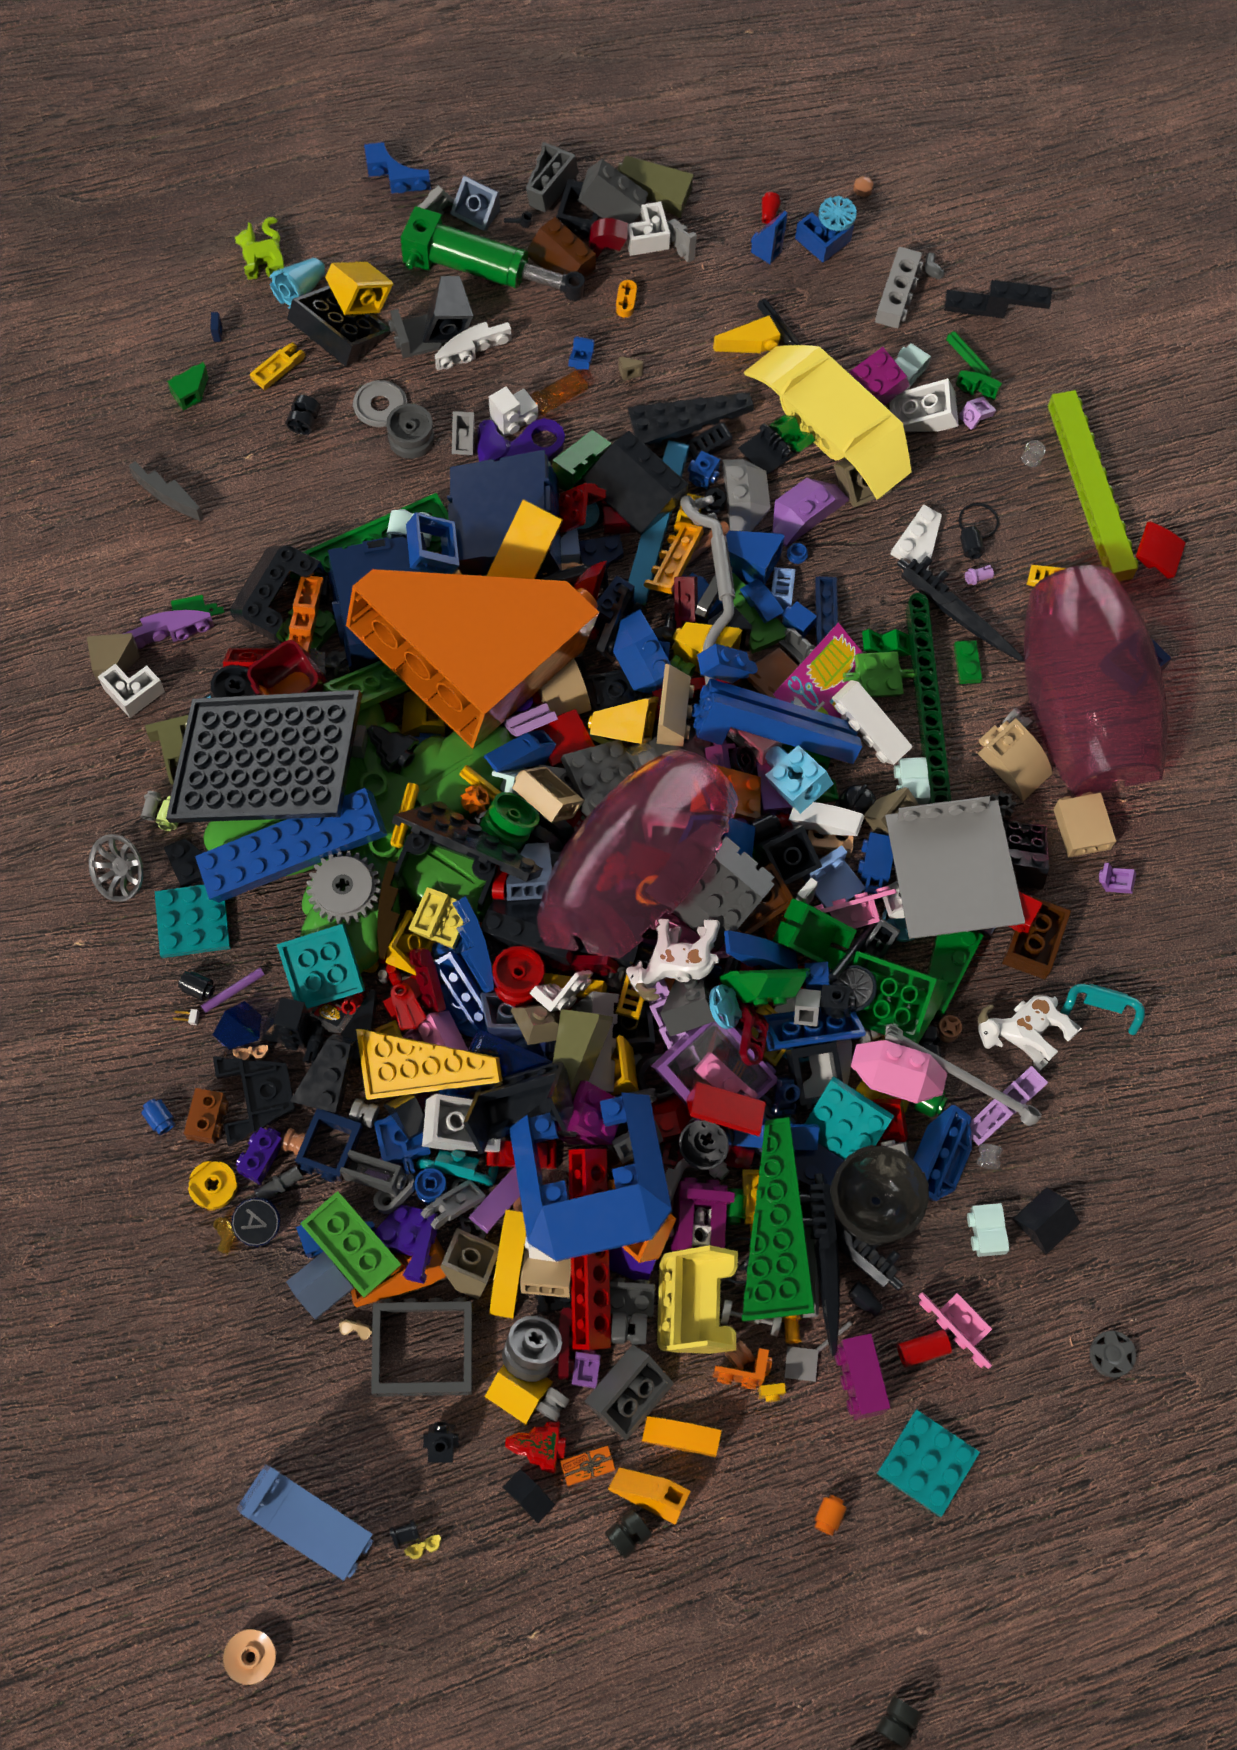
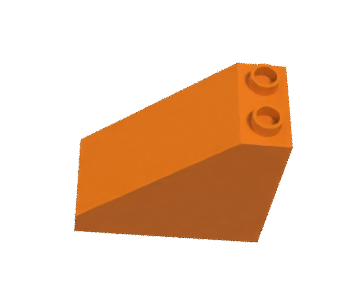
M372 569L352 586L346 626L474 749L584 650L599 611L597 610L598 605L595 598L583 588L576 590L567 581Z

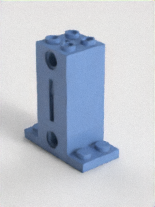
M266 1464L236 1508L242 1515L254 1521L342 1580H345L346 1576L351 1578L359 1565L356 1563V1560L361 1553L365 1555L373 1543L370 1539L373 1535L372 1533Z

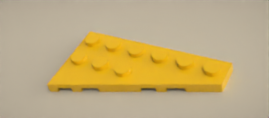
M356 1029L366 1100L502 1082L499 1057L364 1029Z

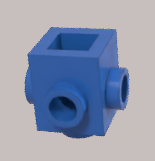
M701 451L697 459L692 460L688 467V472H690L689 481L697 487L708 489L710 484L715 483L718 479L720 459Z

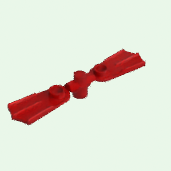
M379 957L378 962L385 965L388 978L394 986L391 989V998L399 1029H417L427 1019L426 1014L411 987L406 983H401L402 975L399 969L387 964L386 957L385 960ZM400 989H404L403 993L397 994Z

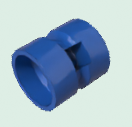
M433 1168L424 1169L416 1176L415 1190L419 1200L425 1205H430L436 1198L448 1192L445 1177L439 1170Z

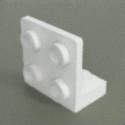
M591 970L576 972L563 989L554 983L535 986L530 994L550 1012L569 1009L577 1001L575 996L579 991H584L592 981L590 978L594 973Z

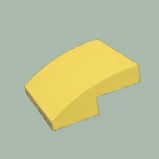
M427 887L409 930L455 950L461 936L457 927L464 924L452 904L457 899Z

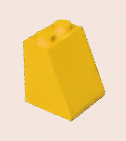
M368 262L331 263L325 277L344 315L380 313L393 286V282Z
M686 622L682 629L678 628L673 636L675 640L672 646V650H674L673 658L675 655L683 658V661L695 664V671L700 673L697 655L702 652L706 636L713 625ZM725 626L715 644L739 650L742 629Z
M659 697L645 698L593 712L588 721V728H591L590 734L639 744L652 741Z

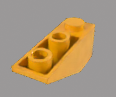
M620 1467L608 1488L609 1491L676 1525L691 1492L669 1479Z

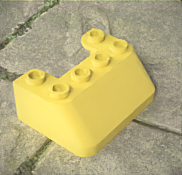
M708 1245L668 1252L662 1256L659 1264L657 1344L662 1351L704 1354L736 1351L737 1338L735 1330L729 1326H720V1279L731 1277L736 1272L738 1267V1251Z

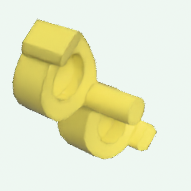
M433 1535L426 1539L425 1542L408 1546L404 1550L406 1556L412 1559H419L422 1557L424 1549H427L429 1552H435L440 1546L441 1537L440 1535Z

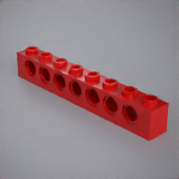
M607 1149L569 1150L570 1199L608 1191ZM609 1250L571 1258L573 1349L580 1350L611 1348Z

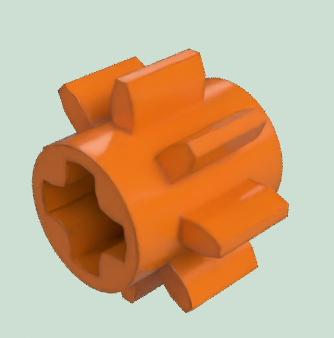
M472 785L466 788V793L461 795L463 808L469 811L470 814L474 812L480 814L486 811L485 806L490 804L488 792L481 788V786L475 788Z

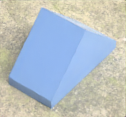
M577 528L568 531L561 538V563L576 562L580 564Z

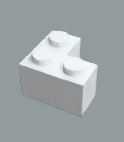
M661 202L641 205V222L628 224L626 243L630 256L669 249L670 231Z
M504 387L489 396L490 420L495 422L498 431L503 437L516 433L521 427L531 424L538 418V405L525 389L512 394L507 387Z
M116 664L98 676L103 689L129 718L165 692L160 679L147 665L130 678Z

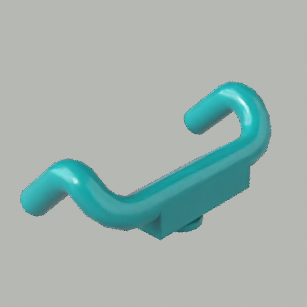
M1090 983L1089 985L1077 984L1070 988L1067 999L1061 1009L1062 1014L1069 1015L1076 1002L1077 995L1079 993H1086L1084 1004L1122 1014L1126 1005L1133 1007L1136 1014L1128 1032L1131 1035L1137 1034L1145 1017V1008L1138 999L1128 996L1126 993Z
M440 1149L435 1161L428 1160L429 1155L419 1157L416 1162L417 1169H437L442 1173L477 1181L488 1187H492L495 1184L500 1167H489L488 1175L476 1172L479 1159L465 1156V1152L461 1150L449 1152Z

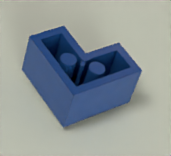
M811 212L797 223L795 239L824 263L851 241L854 225L846 230L834 231L825 227L820 219Z

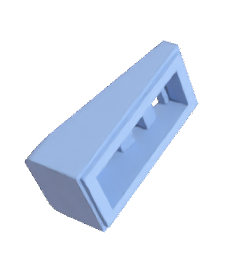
M774 567L771 593L782 609L785 610L788 606H792L796 569ZM778 577L790 578V580H789V579H779Z

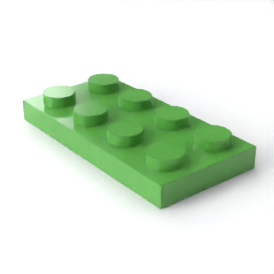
M382 660L323 684V692L359 690L362 693L360 711L410 690Z
M338 1191L300 1223L363 1298L367 1297L402 1266Z

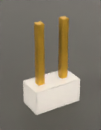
M191 1009L190 1012L175 1011V1013L190 1014L189 1019L173 1018V1020L188 1021L190 1025H197L200 1014L198 1010Z

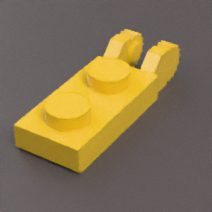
M290 342V344L286 345L283 349H279L250 373V378L265 391L295 365L304 360L306 354L303 350H299L292 355L296 351L297 346Z

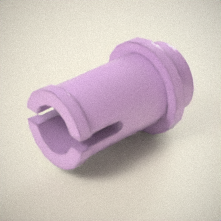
M991 565L978 569L970 568L965 572L966 582L972 585L994 577Z

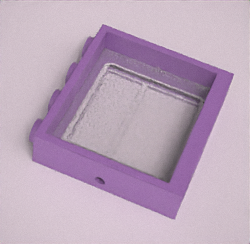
M716 1021L689 1030L651 1065L687 1108L686 1100L695 1084L700 1082L710 1085L693 1070L708 1052L713 1053L745 1084L758 1094L757 1100L777 1082V1077L774 1075L776 1070L768 1062L764 1063L761 1061L759 1064L748 1066L742 1061L739 1049L743 1031L738 1027L724 1029ZM749 1048L748 1057L753 1061L754 1052ZM739 1090V1092L737 1093L740 1095H744V1093L741 1090Z

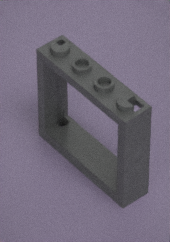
M408 1298L404 1299V1303H394L393 1299H380L379 1303H373L372 1396L472 1395V1301H467V1298H453V1302H443L442 1298H429L428 1302H418V1299ZM464 1311V1382L380 1383L381 1312Z

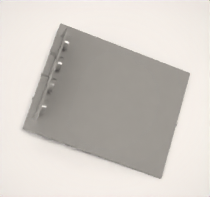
M990 796L918 805L899 808L898 813L885 815L909 939L1025 924L998 800L990 801Z

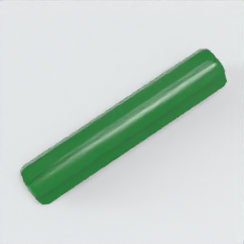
M955 331L947 335L946 340L976 373L986 376L991 375L992 370Z

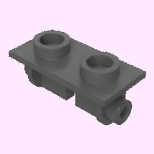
M787 628L785 630V639L778 641L800 663L815 649V646L810 644L805 638L802 639V635L795 628Z

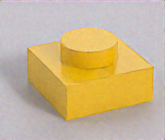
M785 1383L760 1386L758 1388L759 1399L765 1398L766 1402L780 1401V1396L786 1394Z

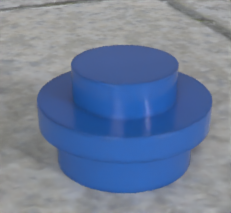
M795 543L787 550V558L794 564H801L808 557V551L801 543Z

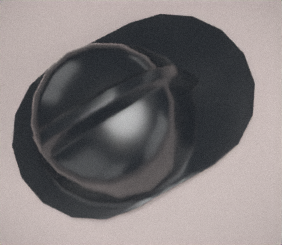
M866 784L853 785L843 791L834 806L864 815L874 804L876 797Z

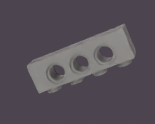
M898 247L877 310L875 323L898 329L900 321H905L908 312L905 306H910L913 297L910 291L911 289L915 290L918 278L915 276L916 273H921L923 262L920 261L921 252Z

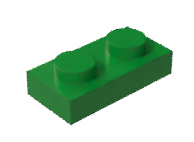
M976 640L955 642L953 646L959 684L981 683L982 675Z

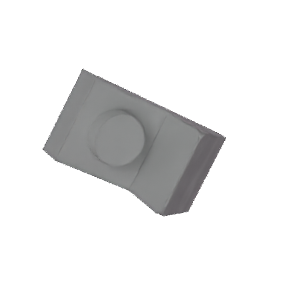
M453 411L452 454L473 455L474 412Z

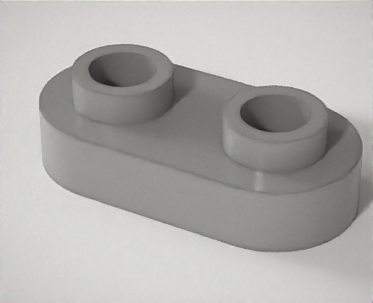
M411 1173L410 1175L406 1174V1183L408 1185L399 1191L397 1197L381 1190L375 1194L374 1205L380 1213H393L414 1192L415 1178ZM391 1200L389 1205H384L386 1201Z

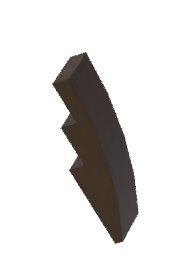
M388 861L378 905L377 936L379 956L382 960H385L388 946L400 914L392 912L399 889L391 886L394 878V869L397 864Z

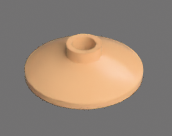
M252 1629L244 1630L234 1635L227 1643L223 1655V1663L227 1674L235 1682L243 1685H252L264 1680L271 1673L276 1660V1651L271 1639L265 1633ZM249 1652L255 1654V1660L251 1663L246 1659Z

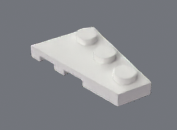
M923 505L891 550V555L899 560L901 558L904 559L908 564L914 558L919 564L926 556L931 559L942 514Z

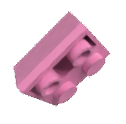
M449 1011L429 1013L427 1019L417 1029H410L403 1035V1038L468 1051Z

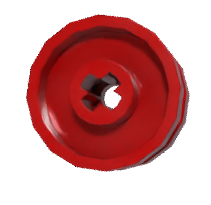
M512 946L503 950L496 957L493 964V984L497 997L504 1003L512 1006H526L533 1003L536 999L530 992L535 986L544 985V963L540 955L524 946Z

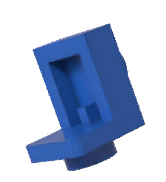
M574 337L573 350L568 366L578 370H589L593 359V339Z

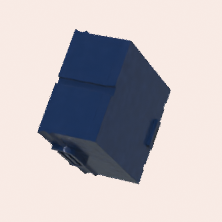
M545 450L502 457L500 461L496 462L494 459L450 467V495L447 496L450 502L448 503V520L455 522L459 558L458 569L463 575L477 576L481 574L482 576H487L522 500H526L560 518L558 477L548 461ZM560 528L537 576L543 575V573L549 574L562 570Z
M421 533L422 550L427 551L424 535ZM404 536L392 539L386 537L363 541L362 544L347 546L346 549L340 547L328 550L330 565L328 575L334 600L331 601L332 610L335 616L340 644H344L350 672L381 660L346 626L352 586L372 569L424 572L410 568L408 542Z

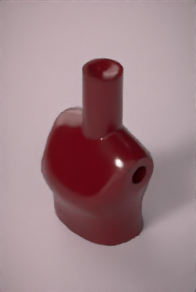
M733 1145L724 1159V1162L727 1164L726 1166L749 1170L756 1148Z

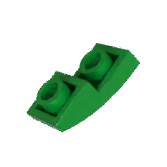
M960 371L956 386L972 396L978 390L982 395L995 400L999 395L1002 383L980 373Z

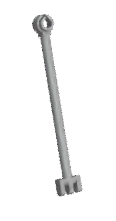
M893 1024L886 1026V1041L931 1054L945 1071L1018 1112L1021 1116V1121L1025 1125L1032 1126L1042 1117L1040 1111L1035 1107L1024 1103L1021 1104L903 1036L902 1029Z

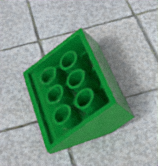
M856 951L852 965L868 969L874 975L877 982V992L873 1002L865 1009L856 1012L863 1027L885 1035L886 1026L893 1024L903 1030V1036L919 1044L942 1003L948 981L868 953Z

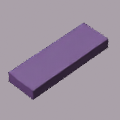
M516 1167L504 1177L469 1217L486 1233L504 1216L505 1210H509L520 1197Z

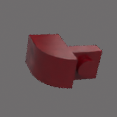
M603 218L591 225L588 246L596 254V258L599 257L604 247L618 251L621 250L627 240L628 223L613 218Z

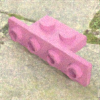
M890 886L876 889L877 894L868 896V893L864 892L854 895L855 900L846 902V899L843 898L832 901L833 906L824 908V905L821 904L814 906V908L824 913L830 912L831 917L856 929L879 922L880 919L874 900L896 894L897 891L896 889L890 890Z
M924 1292L918 1295L921 1299L919 1304L928 1313L933 1311L939 1317L936 1320L937 1323L945 1331L950 1329L956 1335L954 1338L955 1342L963 1350L967 1347L974 1354L971 1357L980 1368L985 1365L989 1369L992 1363L977 1349L976 1345L992 1328L958 1293L941 1309Z

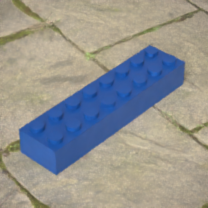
M363 788L344 796L341 817L286 819L199 854L195 858L209 899L219 903L320 863L321 858L327 860L331 854L335 857L339 851L345 853L385 837L388 834L373 792Z

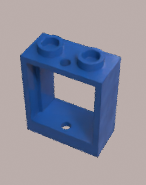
M415 512L406 523L410 568L429 573L452 574L459 567L455 522ZM420 532L439 536L441 538L442 554L422 550Z

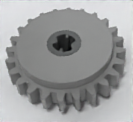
M339 851L337 857H333L331 854L327 861L321 858V866L314 865L316 873H309L313 880L306 883L312 889L306 890L308 896H313L308 900L311 905L315 904L313 909L315 912L320 911L319 915L322 919L328 915L327 920L330 923L335 918L338 925L342 923V920H346L347 924L350 925L351 919L354 918L356 922H359L361 914L366 918L368 917L366 913L368 909L371 911L375 910L372 903H379V899L375 895H380L381 892L376 887L382 884L379 879H376L379 877L378 871H373L375 869L374 864L367 865L369 861L366 857L360 860L361 856L359 853L352 857L350 851H347L346 856H343L341 851ZM347 884L345 891H341L343 885Z

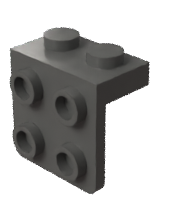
M398 309L390 311L389 328L391 332L395 333L393 337L396 349L400 348L403 358L441 349V343H423L422 339L427 315L402 320Z

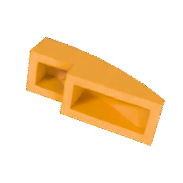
M647 1416L642 1442L716 1457L722 1430Z

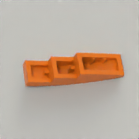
M301 577L293 603V616L289 626L290 635L288 640L297 642L308 653L317 621L323 577Z

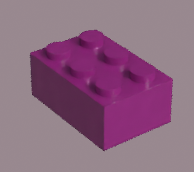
M881 347L848 372L883 405H886L910 387L907 376L884 347Z
M866 1334L842 1340L837 1346L835 1361L837 1366L841 1365L843 1375L840 1376L843 1390L848 1392L849 1400L846 1403L849 1415H853L854 1420H860L884 1414L890 1409V1404L872 1335Z

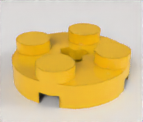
M203 1162L192 1171L189 1178L188 1191L191 1198L198 1206L210 1211L229 1204L238 1190L235 1173L223 1162ZM209 1180L213 1182L219 1181L216 1190H207L209 1187L207 1182Z

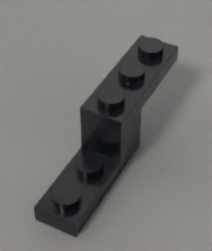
M991 280L987 295L947 289L944 311L1004 319L1008 304L1049 309L1052 287Z

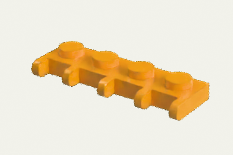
M680 521L675 523L674 527L679 531L676 536H668L667 541L672 545L668 551L661 550L659 557L664 560L661 566L654 565L651 572L655 574L653 581L645 580L644 587L668 594L673 593L674 578L682 576L704 533L703 527Z

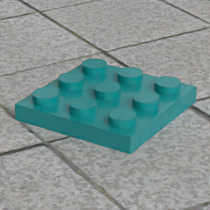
M205 885L155 891L161 958L231 949L226 900L219 903L210 900Z
M345 923L276 944L293 999L305 1002L307 1009L366 991Z
M833 1076L804 1124H817L820 1127L818 1143L858 1170H861L894 1115Z
M916 1409L876 1474L939 1517H942L980 1452Z

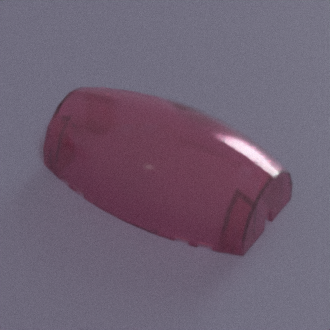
M1096 565L1074 566L1045 577L1030 591L1024 629V668L1034 719L1042 741L1049 752V757L1059 770V775L1073 796L1111 789L1112 783L1117 780H1124V786L1162 780L1167 751L1168 716L1166 692L1161 666L1153 641L1132 598L1108 567Z
M683 749L668 751L631 773L596 805L580 823L564 846L545 886L537 914L538 931L545 946L577 951L579 947L573 937L577 935L582 940L588 953L621 958L644 940L642 934L650 927L655 930L660 925L658 919L665 912L670 915L678 907L714 860L723 844L721 839L723 833H728L730 829L729 819L734 818L739 798L732 783L718 766L694 752Z

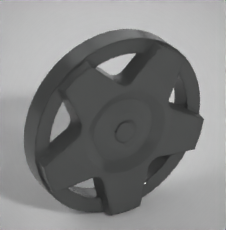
M1105 1331L1097 1335L1090 1345L1089 1356L1091 1363L1099 1373L1106 1377L1117 1378L1126 1375L1135 1364L1136 1351L1134 1344L1126 1335L1118 1331ZM1105 1336L1104 1344H1097L1099 1339ZM1117 1337L1121 1338L1124 1342L1120 1343ZM1128 1354L1131 1355L1130 1363L1127 1359ZM1095 1356L1101 1358V1365L1097 1363ZM1115 1367L1122 1371L1120 1373H1110Z

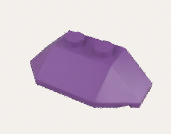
M805 478L775 500L772 533L785 535L783 545L787 547L847 503L849 498L835 484Z

